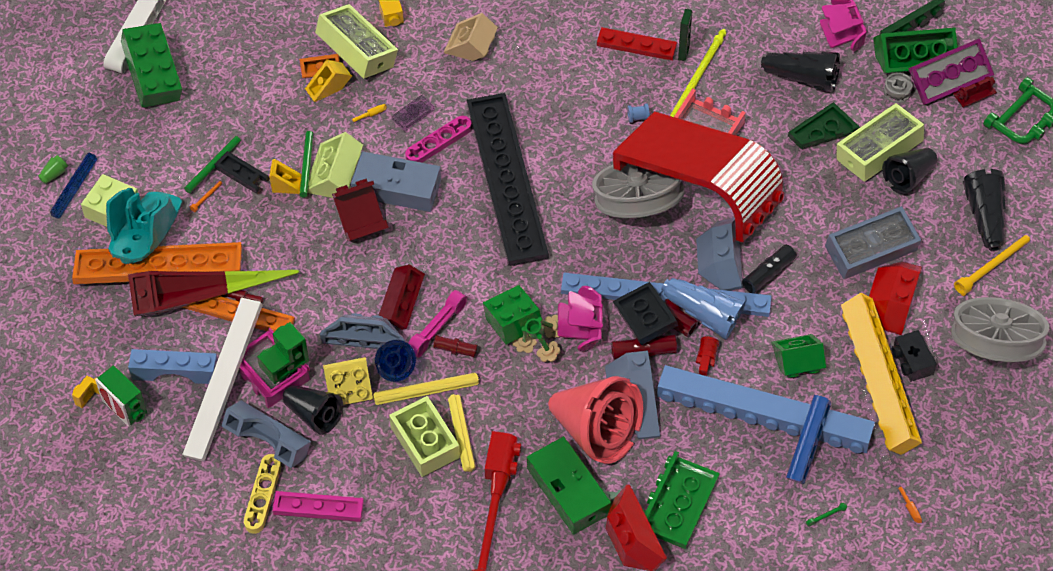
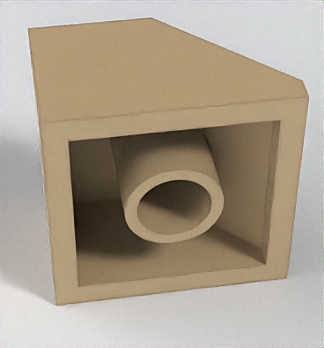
M483 13L463 20L456 24L444 53L471 61L479 58L482 59L488 54V48L495 39L498 27Z

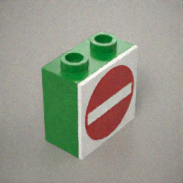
M114 365L95 379L102 401L128 427L145 417L147 410L141 391Z

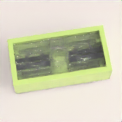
M350 4L319 15L315 33L363 79L394 67L398 49Z
M895 103L838 142L837 160L865 182L882 170L884 161L890 156L906 153L923 142L924 124Z

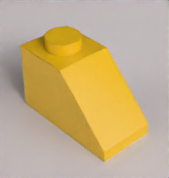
M326 60L305 87V90L312 100L317 102L342 90L352 75L343 63Z

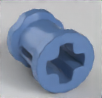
M648 103L638 107L627 106L629 123H633L636 120H646L650 116Z

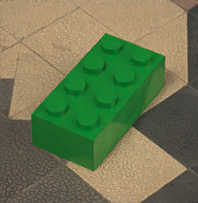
M161 23L122 29L121 45L141 108L180 101L182 86Z

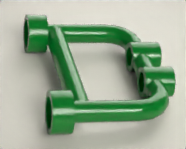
M1027 76L1018 87V90L1023 92V94L1000 117L991 112L984 120L983 125L989 130L994 127L1016 143H1029L1034 138L1039 141L1045 134L1044 127L1051 128L1053 126V98L1033 85L1034 80ZM1034 95L1049 105L1050 111L1046 112L1041 120L1034 124L1025 136H1020L1004 124Z

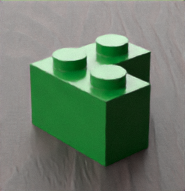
M291 322L278 327L272 333L275 345L264 349L257 356L260 369L274 385L309 362L306 339Z

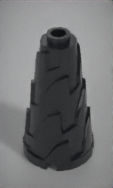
M837 52L767 53L766 56L762 57L761 68H764V71L767 73L778 75L780 78L798 81L799 84L813 86L815 89L833 92L836 88L840 71L836 65L840 64V54Z
M985 169L977 170L964 177L963 186L984 246L989 248L990 251H997L1005 243L1004 228L1006 226L1004 210L1006 206L1004 191L1006 189L1004 173L997 169H990L991 174H986Z

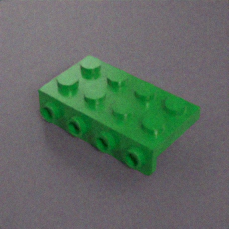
M675 451L672 457L668 456L664 466L666 470L664 474L660 473L656 481V486L658 487L655 492L652 491L647 501L649 506L647 510L643 509L658 539L686 549L719 479L720 473L679 457V452Z

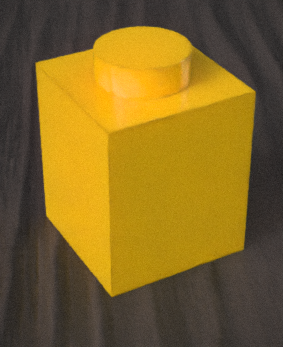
M379 0V10L385 27L404 23L403 10L399 0Z

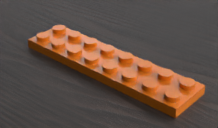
M242 243L158 246L144 260L130 264H124L119 258H113L109 249L76 250L72 280L73 284L129 282L128 274L145 271H241Z

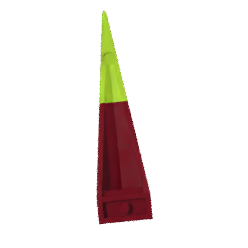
M145 271L128 274L133 314L136 317L162 313L296 275L300 271Z

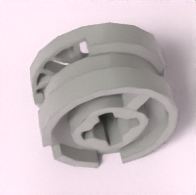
M899 72L890 74L885 80L884 96L893 103H904L911 96L913 86L911 78Z

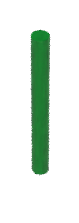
M307 131L305 134L300 197H307L314 134L312 131Z
M235 136L184 187L185 191L191 193L215 169L214 164L227 151L231 152L241 142V139Z

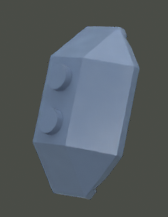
M735 217L717 221L696 238L698 273L720 290L732 291L743 288L740 242L736 241Z
M357 313L345 314L320 332L322 344L406 352L404 338L387 318L378 315L367 317Z

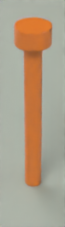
M219 181L196 204L190 205L189 208L196 212L198 206L221 186L222 182Z

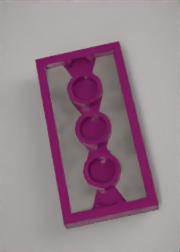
M980 38L908 68L923 105L956 92L961 87L965 88L984 80L987 76L991 77L994 75Z

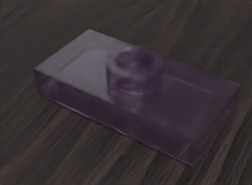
M420 95L393 114L392 121L405 132L435 111V106L423 95Z

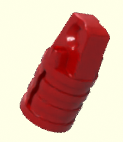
M704 336L700 340L696 363L700 364V375L707 376L709 366L714 367L719 341L714 337Z

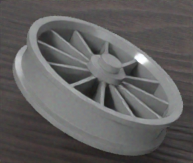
M627 164L621 171L613 169V165L600 171L592 181L593 191L596 194L594 200L597 209L606 215L619 218H645L646 216L661 213L675 206L684 196V186L680 179L631 164Z
M981 297L966 300L955 308V322L951 328V336L961 348L974 355L993 361L1021 362L1034 359L1045 350V337L1049 332V323L1040 312L1030 306L1003 298Z

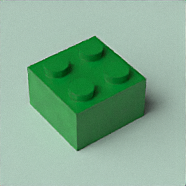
M520 285L483 302L486 320L506 345L523 337L521 328L525 327L528 320L541 317L540 309Z

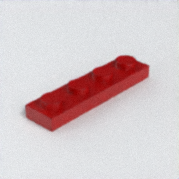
M601 27L597 46L673 61L677 42Z

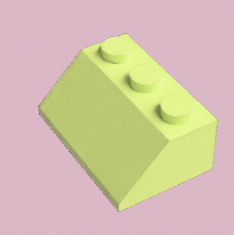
M347 132L320 143L309 175L308 193L333 198L332 194L337 192L336 188L348 185V188H350L363 144Z

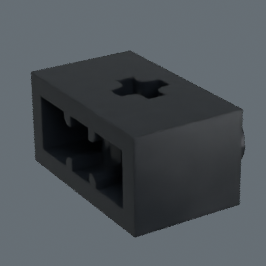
M919 330L895 337L892 353L896 359H899L901 371L904 376H908L910 382L934 375L937 364Z

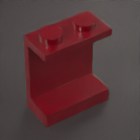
M367 178L356 181V186L348 188V185L336 188L337 192L332 194L347 241L389 228L387 221L383 219L372 186L375 185L374 181L368 182Z

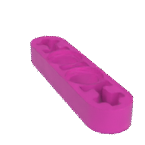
M459 116L413 144L405 152L406 160L423 163L466 136L471 131L470 118ZM444 133H450L452 137L449 139H444L441 137V135ZM428 143H434L436 145V147L433 149H428L425 146Z

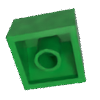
M813 334L771 342L780 372L787 377H797L802 372L817 373L820 372V369L826 368L823 343Z

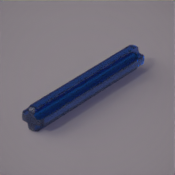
M88 152L51 208L50 213L52 217L59 219L97 161L95 154Z

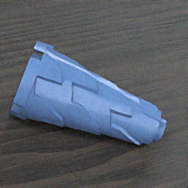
M671 278V280L666 279L661 289L671 302L684 309L687 314L699 320L703 326L727 340L736 326V321L740 318L746 303L723 292H716L704 286H697L675 278Z

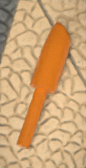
M899 487L898 489L907 503L905 506L916 523H922L920 513L914 502H910L903 487Z

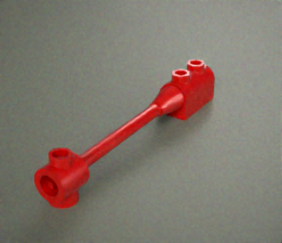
M496 431L491 433L484 468L485 479L492 480L491 501L478 568L472 571H486L499 501L508 481L511 479V475L517 474L518 462H514L515 456H520L521 443H517L518 438L510 433Z

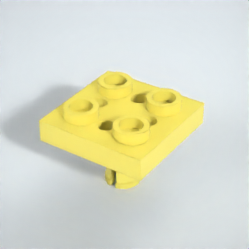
M366 357L323 365L327 391L339 395L343 400V405L373 399Z

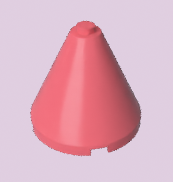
M613 376L553 394L548 402L550 412L591 459L604 464L614 463L624 457L634 444L630 442L634 431H640L643 419L642 395L638 386L632 384L630 379Z

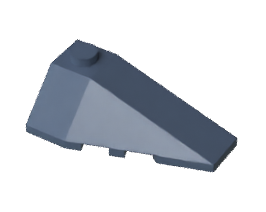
M648 351L626 353L605 366L606 378L620 376L630 379L632 384L638 386L643 399V419L640 431L635 430L634 433L638 439L660 437Z

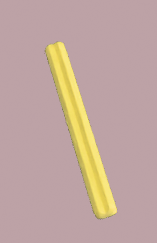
M470 373L379 391L373 395L376 405L475 386L479 384L477 373Z

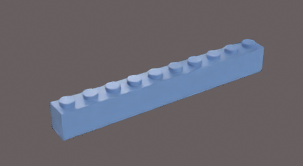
M666 365L664 366L657 390V397L664 401H675L686 407L701 408L707 413L716 412L723 414L729 419L738 418L748 424H760L770 430H782L792 436L801 434L811 405ZM829 410L819 441L826 442L833 447L841 446L848 448L854 453L863 452L867 454L875 422Z

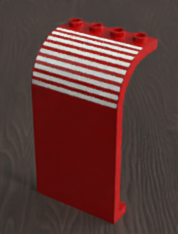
M654 111L613 151V169L621 171L627 164H631L706 187L719 194L732 209L735 217L736 241L744 242L751 236L754 230L763 223L764 219L784 199L780 168L772 155L761 145L740 136Z

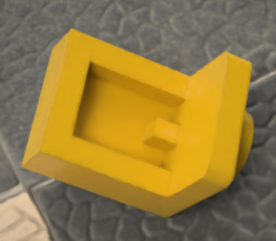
M86 376L80 385L78 384L74 388L72 397L76 406L83 408L94 393L100 395L95 381L96 378L93 379Z

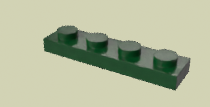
M945 0L930 1L880 31V34L913 31L919 26L923 27L932 18H938L942 15Z

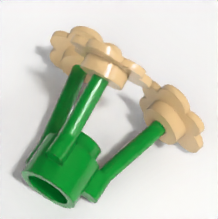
M558 315L547 316L545 320L542 317L528 320L525 327L521 328L523 337L513 341V346L517 347L518 352L531 353L533 346L537 343L535 339H538L542 344V348L537 351V356L541 358L542 362L547 360L550 362L555 361L557 354L561 350L557 342L552 341L548 344L542 335L545 332L548 338L552 336L559 338L557 335Z

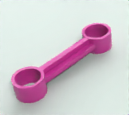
M454 290L448 296L445 306L425 329L410 339L406 351L420 358L427 350L429 342L454 313L459 314L465 307L468 297L458 290Z

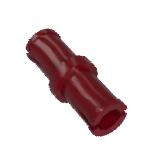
M436 335L433 348L449 351L453 355L458 353L475 358L478 347L476 344L462 342L459 338L450 339Z

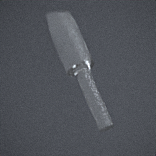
M497 32L495 33V36L502 40L509 49L517 54L523 53V50L510 39H505Z

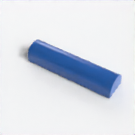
M813 396L786 476L791 481L805 484L832 404L826 397Z

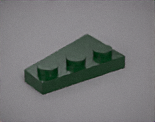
M833 102L790 130L788 137L800 149H804L850 135L859 129L860 126Z

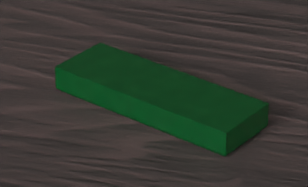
M686 8L680 24L678 60L686 61L691 39L693 11Z

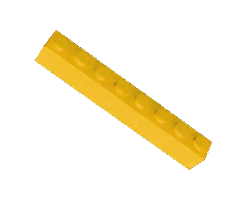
M859 293L841 304L842 316L848 325V334L853 340L854 352L859 358L860 370L865 376L866 388L871 394L872 406L878 415V424L885 436V445L890 451L902 455L922 444L873 298Z

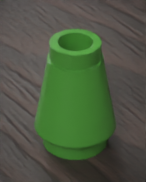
M58 155L54 158L51 157L38 175V178L47 184L66 172L65 169L68 165Z

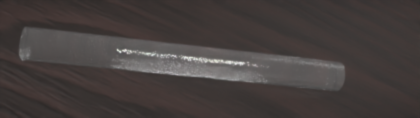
M394 269L334 290L336 298L388 280L392 277Z
M865 388L861 392L869 419L875 422L873 433L884 467L891 466L892 462L885 445L884 435L878 424V415L873 409L871 394Z

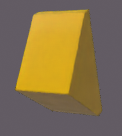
M273 159L269 176L272 193L299 194L301 174L280 161Z

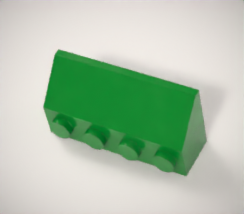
M955 27L882 33L873 37L875 57L884 73L909 71L908 68L958 47Z

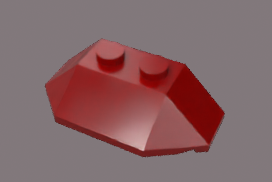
M901 261L878 267L869 297L873 298L884 331L902 335L921 274V266Z
M630 484L626 485L614 498L607 516L605 529L623 566L656 571L667 557Z

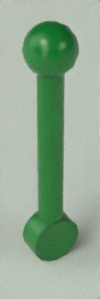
M840 503L837 508L814 519H808L806 525L810 527L834 513L845 511L847 505Z

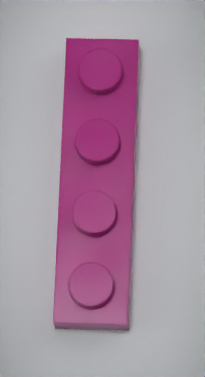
M276 491L272 511L273 515L361 522L364 500L363 498Z

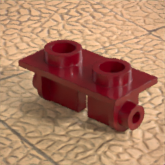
M987 76L984 80L965 88L961 87L952 94L964 108L997 94L993 88L995 80L993 77Z

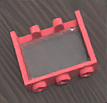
M692 88L674 117L737 135L741 127L745 125L746 112L742 111L738 118L732 116L730 106L724 105L722 110L714 108L713 99L707 97L703 103L696 99V90Z

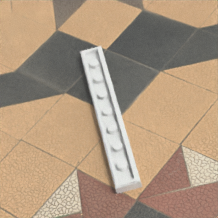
M241 298L182 454L187 458L205 462L263 306L259 301Z

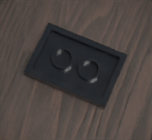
M650 282L613 301L615 308L640 345L679 326L677 320Z

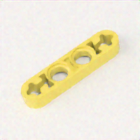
M268 454L261 460L245 513L244 525L246 530L252 534L261 532L265 526L280 475L281 462L274 458V454ZM271 462H274L275 465L271 467V474H269L268 465ZM264 480L272 482L269 488H261L260 483ZM258 499L266 501V504L261 508L254 506L255 501ZM254 513H256V514H258V515H257L258 523H255L254 526H251V523H250V522H253V521H254V518H255V514H254Z

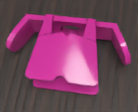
M831 0L832 5L822 6V11L827 19L820 20V25L830 48H834L853 41L850 49L855 52L865 44L867 33L857 5L853 0Z
M582 286L578 290V294L572 291L568 293V305L562 302L558 304L557 335L566 338L587 339L577 347L580 352L592 349L601 340V329L603 328L601 295L589 286Z

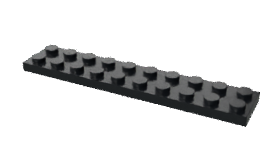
M500 93L467 99V108L508 266L548 259L547 245L506 94Z

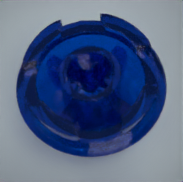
M403 340L388 341L379 347L376 352V369L380 376L387 381H402L409 377L415 369V352L411 345Z

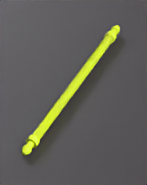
M725 29L720 30L718 35L714 37L710 48L670 116H675L692 88L695 89L717 49L723 43V37L726 36Z

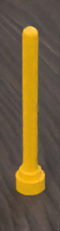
M1024 235L969 277L959 278L954 282L955 290L962 296H965L972 290L973 284L1026 245L1030 241V237Z

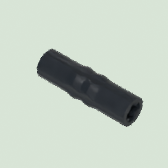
M783 245L742 280L743 287L749 293H755L796 258L794 249L790 245Z

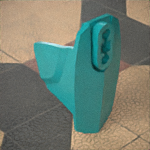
M132 188L121 190L111 197L106 203L107 230L111 236L108 249L112 257L119 258L124 264L142 261L149 256L170 230L181 208L182 200L175 195L163 192H148L140 201L139 193L135 194Z

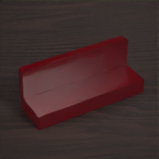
M410 264L396 267L378 316L387 318L392 325L401 330L407 329L425 274Z

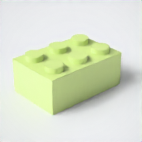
M428 396L389 415L392 431L421 477L460 458L458 442Z

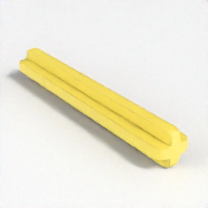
M453 394L448 398L456 439L459 444L461 463L465 472H472L476 466L460 395Z

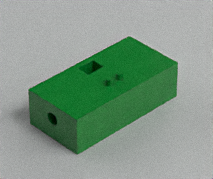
M564 436L527 456L528 471L573 535L608 516L611 501Z

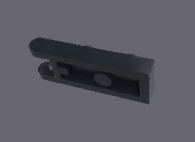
M228 151L214 164L216 170L254 193H258L260 190L255 185L260 179L264 182L270 180L267 174Z

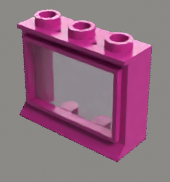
M271 328L248 344L239 368L242 379L244 381L248 379L252 383L253 391L256 395L261 394L264 397L268 409L283 399L285 389L292 385L301 387L310 380V369L307 364H304L275 385L260 369L257 356L264 349L275 345L272 334L274 332Z

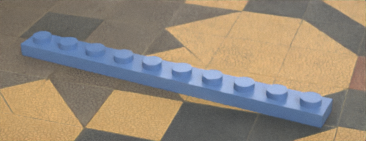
M563 273L561 294L568 295L570 291L578 294L580 287L589 286L597 291L601 298L616 300L648 282ZM650 282L663 301L668 299L664 295V291L661 290L663 283ZM711 289L745 301L742 314L769 317L771 295Z

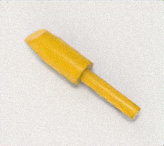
M382 104L367 110V113L353 118L352 121L356 122L367 116H375L385 111L387 106Z

